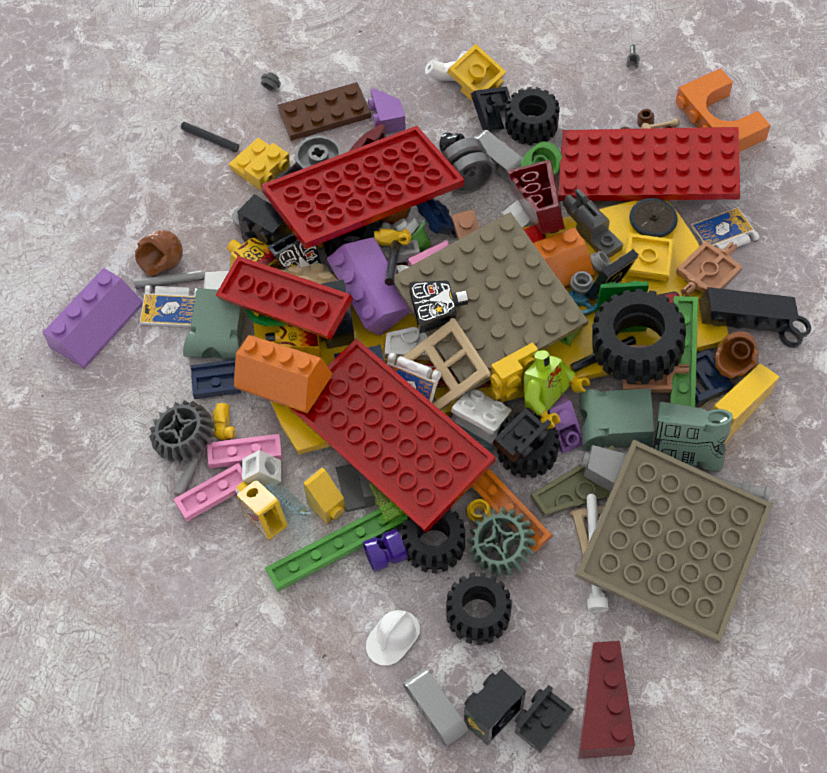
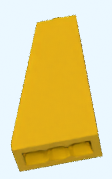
M761 363L717 402L712 409H724L733 415L730 433L724 445L772 393L780 376Z

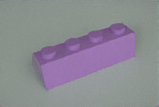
M372 237L344 244L327 258L338 280L344 279L346 292L353 297L351 303L367 330L381 336L411 312L394 285L388 286L385 284L388 259L375 238Z
M103 268L43 331L44 337L50 348L85 369L143 305V301L122 278Z

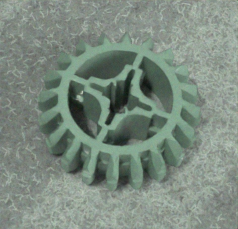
M501 507L498 514L495 509H491L490 517L486 513H482L484 520L482 522L479 520L474 521L478 528H471L469 530L474 537L467 539V542L473 545L468 551L470 554H475L472 558L473 562H480L478 567L481 570L487 568L488 574L492 575L496 571L497 575L502 577L504 569H506L507 574L513 575V567L521 571L520 563L523 561L525 564H529L530 562L525 556L527 554L534 555L535 552L529 546L536 545V541L530 539L535 535V531L529 529L531 523L528 520L524 521L525 516L522 513L516 516V511L511 509L507 514L506 509ZM501 524H512L519 529V532H505ZM492 528V535L484 540L487 532ZM501 535H502V536L504 537V539H505V540L503 541V546H502L503 549L498 545V544L500 543V541H501V540H500ZM520 541L518 550L511 556V549L519 544ZM485 551H498L502 560L496 561L487 558Z

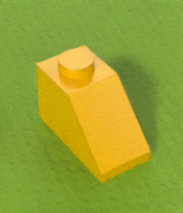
M322 467L303 484L307 504L328 524L332 519L336 520L344 513L345 501L326 470Z

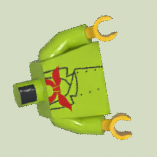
M540 350L535 353L534 363L524 374L525 407L532 409L537 416L540 415L542 423L547 419L551 421L547 428L551 429L555 427V424L560 423V417L556 413L548 414L547 412L569 387V382H571V388L575 393L586 392L582 386H590V381L585 377H575L576 373L559 357L549 356L548 351Z

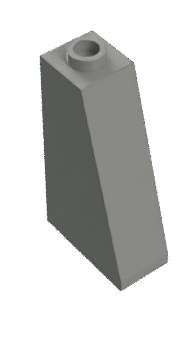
M592 445L588 453L584 452L581 467L585 468L583 476L611 491L626 454Z

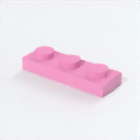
M280 434L211 442V444L207 445L209 468L234 466L237 463L242 465L243 458L258 450L282 460Z
M237 463L174 498V502L185 521L188 522L236 495V487L244 482L242 481V467Z

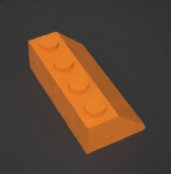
M575 227L533 243L565 289L570 287L571 277L579 271H585L592 278L595 277L586 243Z
M248 335L236 353L234 387L308 413L333 374L320 357Z

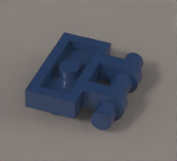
M434 198L416 205L419 214L426 219L431 231L436 234L446 235L452 233L457 238L452 218L446 205H443L439 200L435 201Z

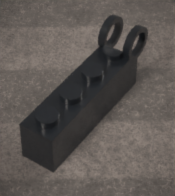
M708 287L699 299L702 324L778 332L781 342L790 348L798 347L802 343L803 338L807 337L812 329L810 322L798 315L795 297ZM799 321L803 323L806 327V332H800L793 326V322ZM790 331L797 337L798 341L790 342L786 339L784 333Z

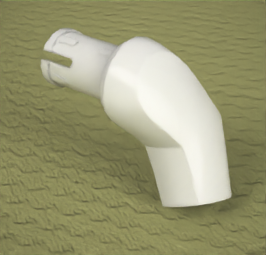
M462 51L458 59L462 57L467 51ZM431 60L426 65L425 73L439 81H456L447 73L448 69L455 62L441 63Z

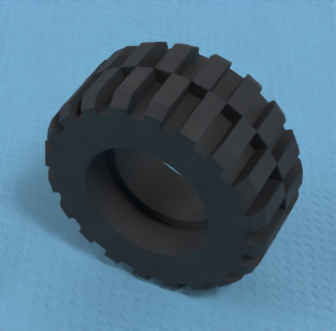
M635 289V292L627 290L621 292L620 296L617 294L609 298V303L604 302L599 307V311L594 316V324H592V349L598 365H603V370L607 374L613 373L615 379L619 381L626 379L627 383L635 384V381H641V384H648L649 380L654 379V381L663 379V374L669 375L674 371V366L679 365L684 354L686 325L684 324L685 318L683 313L679 312V307L674 302L669 303L668 297L664 295L660 297L655 291L643 292V289ZM631 326H644L654 330L661 338L653 345L647 347H632L617 338V334Z

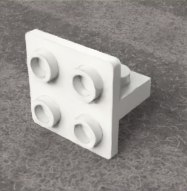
M474 389L467 394L464 393L451 409L453 413L451 419L462 429L492 445L493 440L498 436L501 424L510 415L512 410L502 402L495 401L484 395L480 390Z

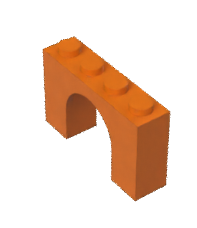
M721 68L678 87L676 104L686 113L690 122L694 123L697 128L738 127L739 152L767 139L771 125L759 111L735 121L720 120L708 111V106L730 96L733 81Z

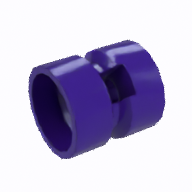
M397 529L383 533L381 539L373 537L362 542L365 554L374 572L387 568L389 562L397 564L408 559L406 548Z

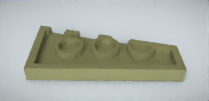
M613 446L607 448L616 451ZM580 464L531 493L530 498L543 517L587 504V496L589 494H594L597 501L608 498L610 491L584 477L585 468L581 467Z

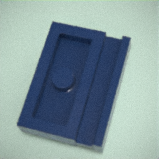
M235 359L190 365L194 399L241 393V390L234 387Z

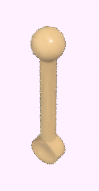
M674 118L672 121L657 123L652 125L643 123L641 129L659 128L667 124H671L674 127H677L680 121L679 119Z

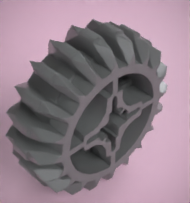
M184 400L181 405L175 402L174 407L166 406L167 410L164 413L159 412V419H153L155 426L150 427L152 434L149 436L152 447L161 458L166 459L170 463L175 461L180 464L183 459L190 462L192 456L198 458V453L200 451L206 452L205 445L211 444L210 438L215 436L212 416L201 404L198 405L194 401L189 403Z

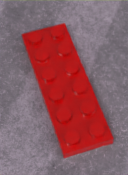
M237 256L216 293L220 300L329 340L332 339L353 300V297L348 293L241 256Z

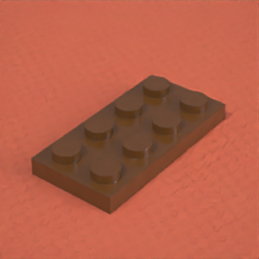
M358 82L278 104V111L291 141L371 118V111Z

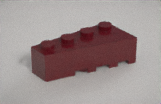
M546 160L507 171L513 194L542 235L556 233L559 230L565 229L551 161Z
M620 641L593 642L590 653L578 759L632 755L635 741Z

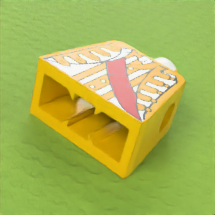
M254 481L249 485L247 482H242L236 487L235 491L238 494L237 497L243 512L268 541L288 526L279 500L261 483Z

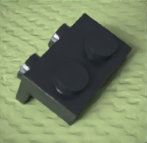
M525 408L492 443L515 463L520 457L525 459L534 449L532 445L536 441L541 443L550 433L547 428L551 421L547 419L542 423Z
M550 685L544 691L540 688L531 699L532 706L528 711L523 709L514 721L516 723L515 734L539 753L544 750L574 711L571 706L552 693L553 688Z

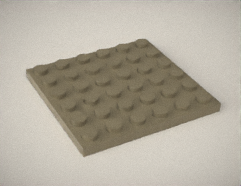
M511 212L394 275L393 285L414 317L415 313L409 293L410 282L446 280L450 283L452 293L466 291L468 305L456 307V321L490 372L492 364L532 342L538 348V351L544 350L588 324L587 318ZM442 326L427 331L425 334L429 337ZM452 332L434 345L444 362L462 349ZM467 354L449 367V370L459 384L477 371ZM490 377L484 378L465 392V394L488 382Z
M633 439L575 577L719 643L724 635L773 503Z

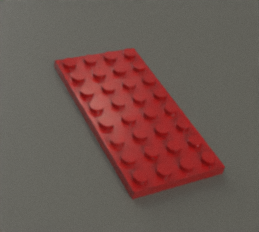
M415 126L261 185L263 194L303 247L308 249L463 187L464 178L422 130Z
M738 127L562 130V159L560 162L559 179L560 201H564L569 194L575 199L577 196L575 190L580 189L588 197L589 201H641L647 198L661 200H740Z
M357 338L327 366L333 375L309 412L304 413L289 407L296 416L425 533L497 461L493 454Z

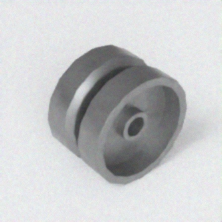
M323 135L311 136L297 145L294 152L295 162L304 169L341 155L342 148L331 137Z
M466 138L459 140L446 148L442 153L464 178V186L453 190L456 193L467 194L484 187L494 176L495 165L478 139Z

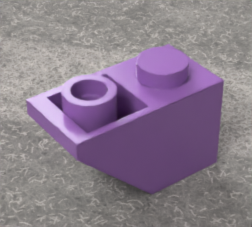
M375 88L371 89V98H368V105L370 111L375 113L372 115L374 126L385 125L386 134L406 130L405 114L401 101Z
M561 396L547 413H556L560 417V423L555 424V430L559 431V449L562 453H566L582 445V436L571 400Z

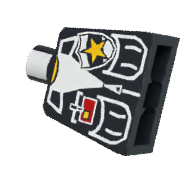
M293 232L268 246V249L283 269H288L291 266L306 267L313 263L321 264L317 245L305 249Z
M449 281L409 283V293L420 334L445 325L450 321V318L456 319V307L468 305L466 291L452 293Z

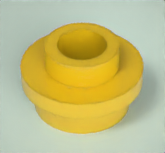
M482 499L472 501L467 507V517L472 522L475 520L482 522L484 520L482 515L475 514L476 510L483 511L488 517L491 516V506Z

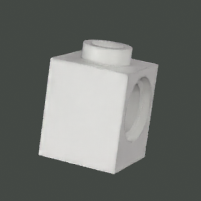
M261 450L256 451L242 459V481L249 484L258 481L266 489L281 482V460Z

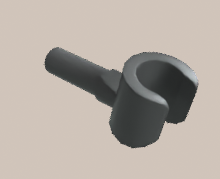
M634 44L630 45V54L626 63L627 67H629L631 61L636 63V67L639 66L640 57L638 54H635Z

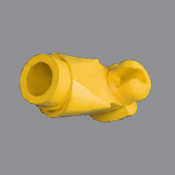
M383 228L379 231H374V238L381 246H391L394 240H397L401 245H408L411 242V233L405 228L400 231Z
M217 403L216 408L212 412L215 424L214 437L221 441L233 439L236 435V430L233 426H230V405Z

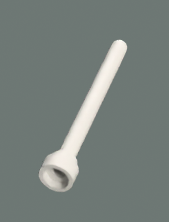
M594 494L587 496L589 541L598 522L597 498ZM592 585V593L589 595L590 598L587 599L588 611L592 613L608 611V599L605 598L602 589Z

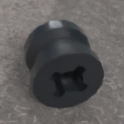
M447 132L443 133L439 142L441 152L443 153L453 143L465 139L464 135L459 133L454 135Z

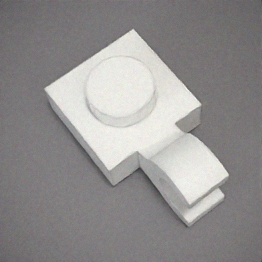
M415 218L408 220L400 219L393 225L386 222L383 223L379 230L383 228L400 231L405 228L412 234L419 224Z

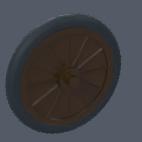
M647 198L637 202L632 207L629 215L632 227L639 234L660 238L670 234L675 229L678 221L675 209L668 202L657 198Z

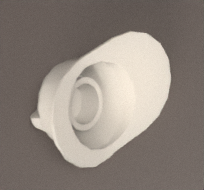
M395 610L384 615L366 640L368 657L374 663L381 666H390L401 660L420 634V625L416 617L404 610Z

